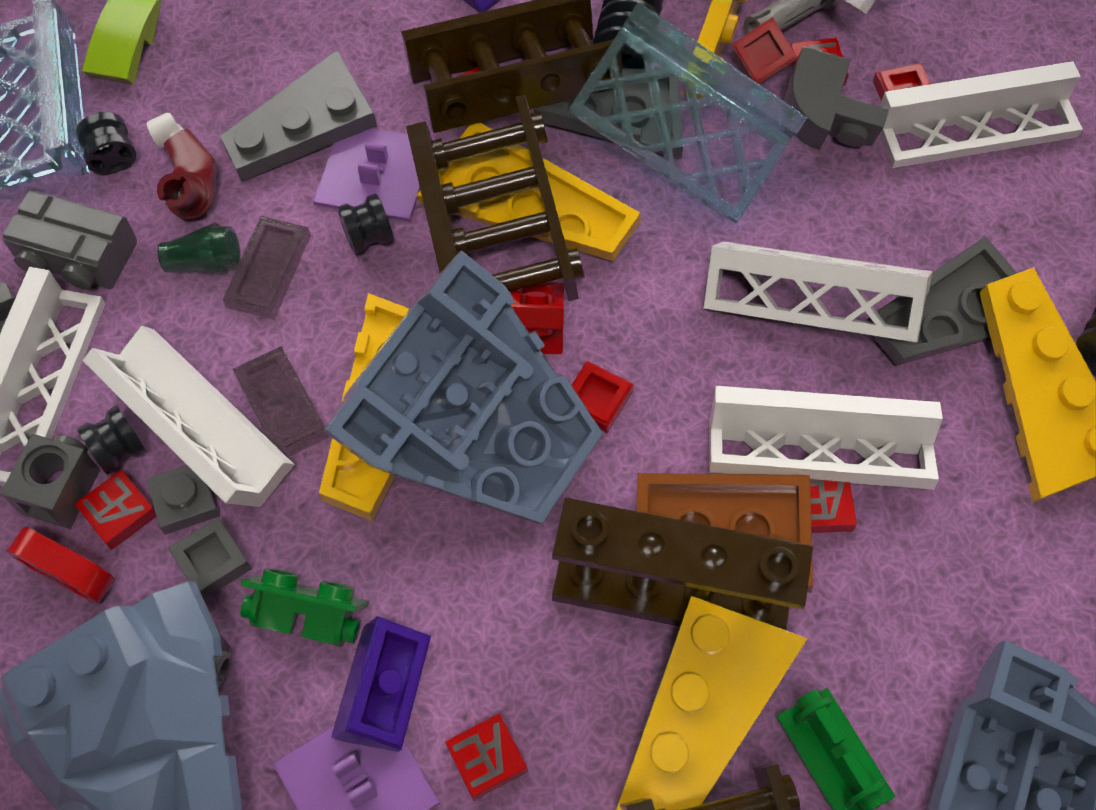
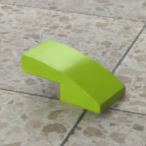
M108 0L92 34L82 72L89 77L134 85L143 45L151 46L153 43L162 2L160 0Z

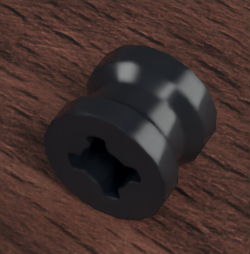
M98 112L87 116L78 124L76 136L80 146L84 149L83 156L89 170L99 175H111L130 168L135 162V148L132 141L128 138V129L125 121L118 114Z
M376 193L366 196L364 202L356 206L348 203L337 206L344 233L354 255L365 252L369 244L379 242L385 245L394 241L388 217Z
M117 405L107 410L105 419L96 424L85 423L77 428L84 443L106 475L118 470L119 462L128 456L138 458L147 452Z

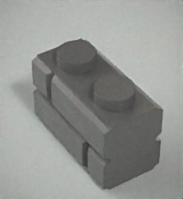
M28 191L18 208V215L13 216L3 233V241L14 256V262L18 267L26 272L29 267L50 270V272L61 275L68 283L81 289H90L92 284L113 289L124 269L123 265L127 263L137 245V238L125 216L35 191Z

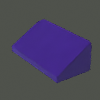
M379 616L363 627L332 731V738L347 743L395 752L402 750L431 639L430 635Z

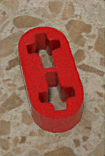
M25 526L5 551L13 559L32 571L96 605L101 602L115 581V578L94 562Z

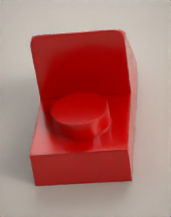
M545 282L511 291V295L515 300L511 307L529 333L533 331L537 333L545 345L540 349L543 354H562L564 283Z

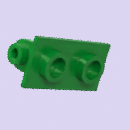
M266 568L263 571V576H255L241 581L240 586L255 589L254 596H245L240 610L241 618L249 619L250 626L292 634L298 613L306 615L301 637L342 647L345 642L355 644L360 631V621L352 619L353 612L368 607L370 602L369 600L353 597L355 588L351 586L321 581L319 589L297 584L299 575L278 569Z
M828 687L820 692L815 689L805 694L796 701L797 704L776 716L831 810H874L896 797Z

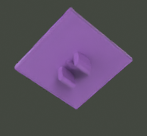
M370 128L333 143L313 201L314 205L337 209V206L346 203L356 206L363 203L366 196L376 193L388 218L410 222L418 199L416 195L420 191L408 135Z
M333 726L273 763L297 810H431L440 804L405 741L403 742L402 750L399 752L347 743L331 737Z

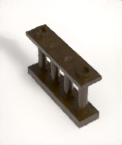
M532 0L401 31L412 82L415 83L427 79H432L433 82L423 85L433 133L519 113L516 97L526 95L529 109L531 110L623 87L621 43L619 40L613 39L593 44L591 41L594 40L591 0ZM569 45L573 47L572 50L546 55L545 51ZM525 56L527 59L526 61L513 63L501 67L498 64V62L511 60ZM476 67L480 70V72L455 78L451 76L452 73Z
M526 95L516 97L521 123L444 143L442 138L432 140L426 121L406 126L439 273L445 269L461 250L471 258L470 252L550 232L557 258L495 273L492 276L506 286L509 292L563 278L568 301L579 299L575 280L585 278L577 247L570 249L566 247L539 144L548 142L541 112L530 113ZM527 142L532 167L455 187L452 182L446 184L443 182L441 170L448 169L450 162ZM539 187L544 212L467 232L464 231L463 227L454 229L451 215L459 213V207Z
M565 497L552 553V559L559 561L552 592V601L681 627L690 598L693 596L786 630L789 607L803 610L806 605L813 546Z

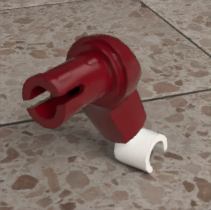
M164 113L149 120L147 127L153 140L160 149L164 148L174 167L173 173L164 175L157 184L159 199L161 201L165 200V205L168 206L170 211L181 219L192 220L203 216L210 209L215 196L217 173L215 159L189 129L183 130L175 122L171 113Z

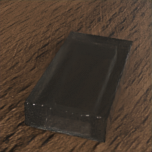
M260 216L224 295L223 302L225 307L275 320L311 237L309 228Z
M282 346L232 369L266 437L287 458L329 438L328 434L324 432L325 427Z

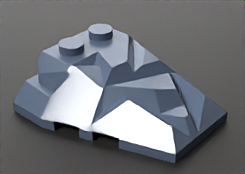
M462 250L439 274L426 293L412 305L349 388L343 398L344 401L335 411L324 429L326 434L372 468L395 474L536 524L544 522L603 434L565 375L558 377L540 349L545 345L535 331L529 333L511 307L515 300L506 286Z
M187 581L155 592L134 606H116L104 610L2 674L0 726L13 759L26 772L56 810H242L235 755H226L222 717L230 716L228 695L219 696L214 660L215 657L223 656L221 639L196 582Z
M1004 640L998 643L979 673L974 694L962 699L955 710L927 810H1096V706L1074 688L1078 679L1063 666L1009 641Z

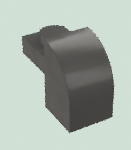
M802 46L784 97V115L789 128L801 142L820 150L828 135L836 137L838 141L848 146H872L884 128L889 109L842 96L841 91L850 60L806 46Z

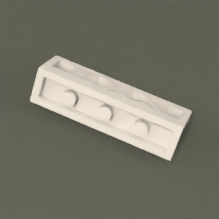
M1074 62L885 92L880 107L889 109L884 128L879 135L891 167L897 168L1078 137L1083 129L1069 101V97L1081 77ZM1055 108L1062 125L1048 126L1032 118L1036 111ZM1002 117L1019 127L1014 133L1002 134L986 126L990 119ZM956 124L973 134L969 140L956 142L940 134L943 127ZM910 132L926 140L922 148L901 151L895 135Z
M721 242L712 246L704 309L918 342L925 300L929 293L933 271ZM722 270L742 272L754 288V291L741 301L719 298ZM755 274L772 277L761 284ZM780 278L792 279L797 283L807 299L793 309L778 307L766 289ZM807 282L826 285L814 292ZM833 286L846 287L851 291L861 307L847 317L832 316L818 297ZM861 290L879 292V294L868 301ZM889 294L913 297L908 327L885 324L873 305ZM759 295L765 305L749 303V301ZM812 303L818 313L800 310ZM866 311L873 322L857 320L855 318Z
M29 267L0 333V455L3 451L20 442L25 447L32 433L52 439L106 304L101 296L62 290L50 270ZM63 305L86 309L79 324L62 333L59 332L55 323ZM52 332L54 334V337L49 339ZM72 342L71 347L69 349L67 344ZM61 347L66 355L62 369L41 379L36 370L41 357ZM33 378L35 383L30 385L31 380ZM54 387L52 394L50 395L48 390ZM42 394L47 402L43 416L22 427L17 418L21 405ZM13 426L16 431L10 433ZM0 470V486L5 485L11 472Z
M141 326L119 355L92 348L82 360L226 504L260 507L295 465L154 329Z
M715 386L709 422V473L810 475V479L935 490L939 478L933 444L943 420L940 402ZM722 440L744 441L754 451L747 456L723 454ZM783 445H797L810 455L804 460L788 459L778 449ZM839 449H851L866 460L860 464L844 463L833 453ZM894 453L917 454L919 456L920 469L902 468L889 457Z

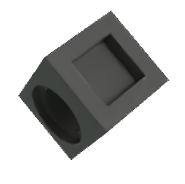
M32 433L0 494L20 514L71 530L80 512L75 503L90 492L100 469L87 454V446L80 441L65 435H56L53 440ZM63 471L57 480L46 484L51 475Z

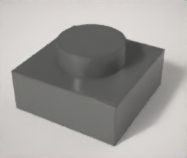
M188 465L146 478L159 528L165 535L220 516L212 489Z
M219 517L168 547L187 581L196 582L203 599L251 570L250 565Z

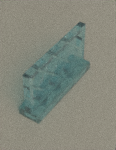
M33 0L34 14L0 24V62L6 55L15 59L0 77V101L9 91L18 95L5 113H0V142L11 129L22 133L6 153L0 150V189L59 170H63L69 178L89 174V169L83 156L84 149L80 146L76 136V128L81 120H83L74 25L55 0ZM34 33V37L22 51L13 47L22 36ZM29 66L37 69V74L25 88L15 84ZM35 103L40 106V111L31 123L26 126L18 122L30 105ZM35 141L43 144V157L27 162L21 161V158Z
M640 2L637 3L568 110L569 113L733 223H737L789 141L799 132L807 119L799 111ZM624 43L643 55L645 73L620 77L616 55ZM654 63L660 66L662 69L655 70ZM610 68L612 79L600 81L607 69ZM674 76L684 83L688 101L663 106L657 79ZM648 81L654 107L628 112L622 86ZM614 87L619 114L601 117L584 106L593 91ZM696 92L705 98L697 99ZM717 105L726 112L729 130L704 134L699 107ZM690 109L695 136L670 141L664 114ZM656 116L661 143L644 146L633 138L630 121ZM737 120H739L746 126L739 128ZM621 122L623 131L612 124ZM758 133L774 144L765 159L746 163L741 135ZM731 137L737 165L712 169L706 142ZM697 144L703 171L685 174L676 168L672 149ZM663 151L665 160L654 152ZM758 168L750 181L748 170ZM738 172L743 193L735 206H732L717 195L714 177ZM705 179L706 187L695 180Z

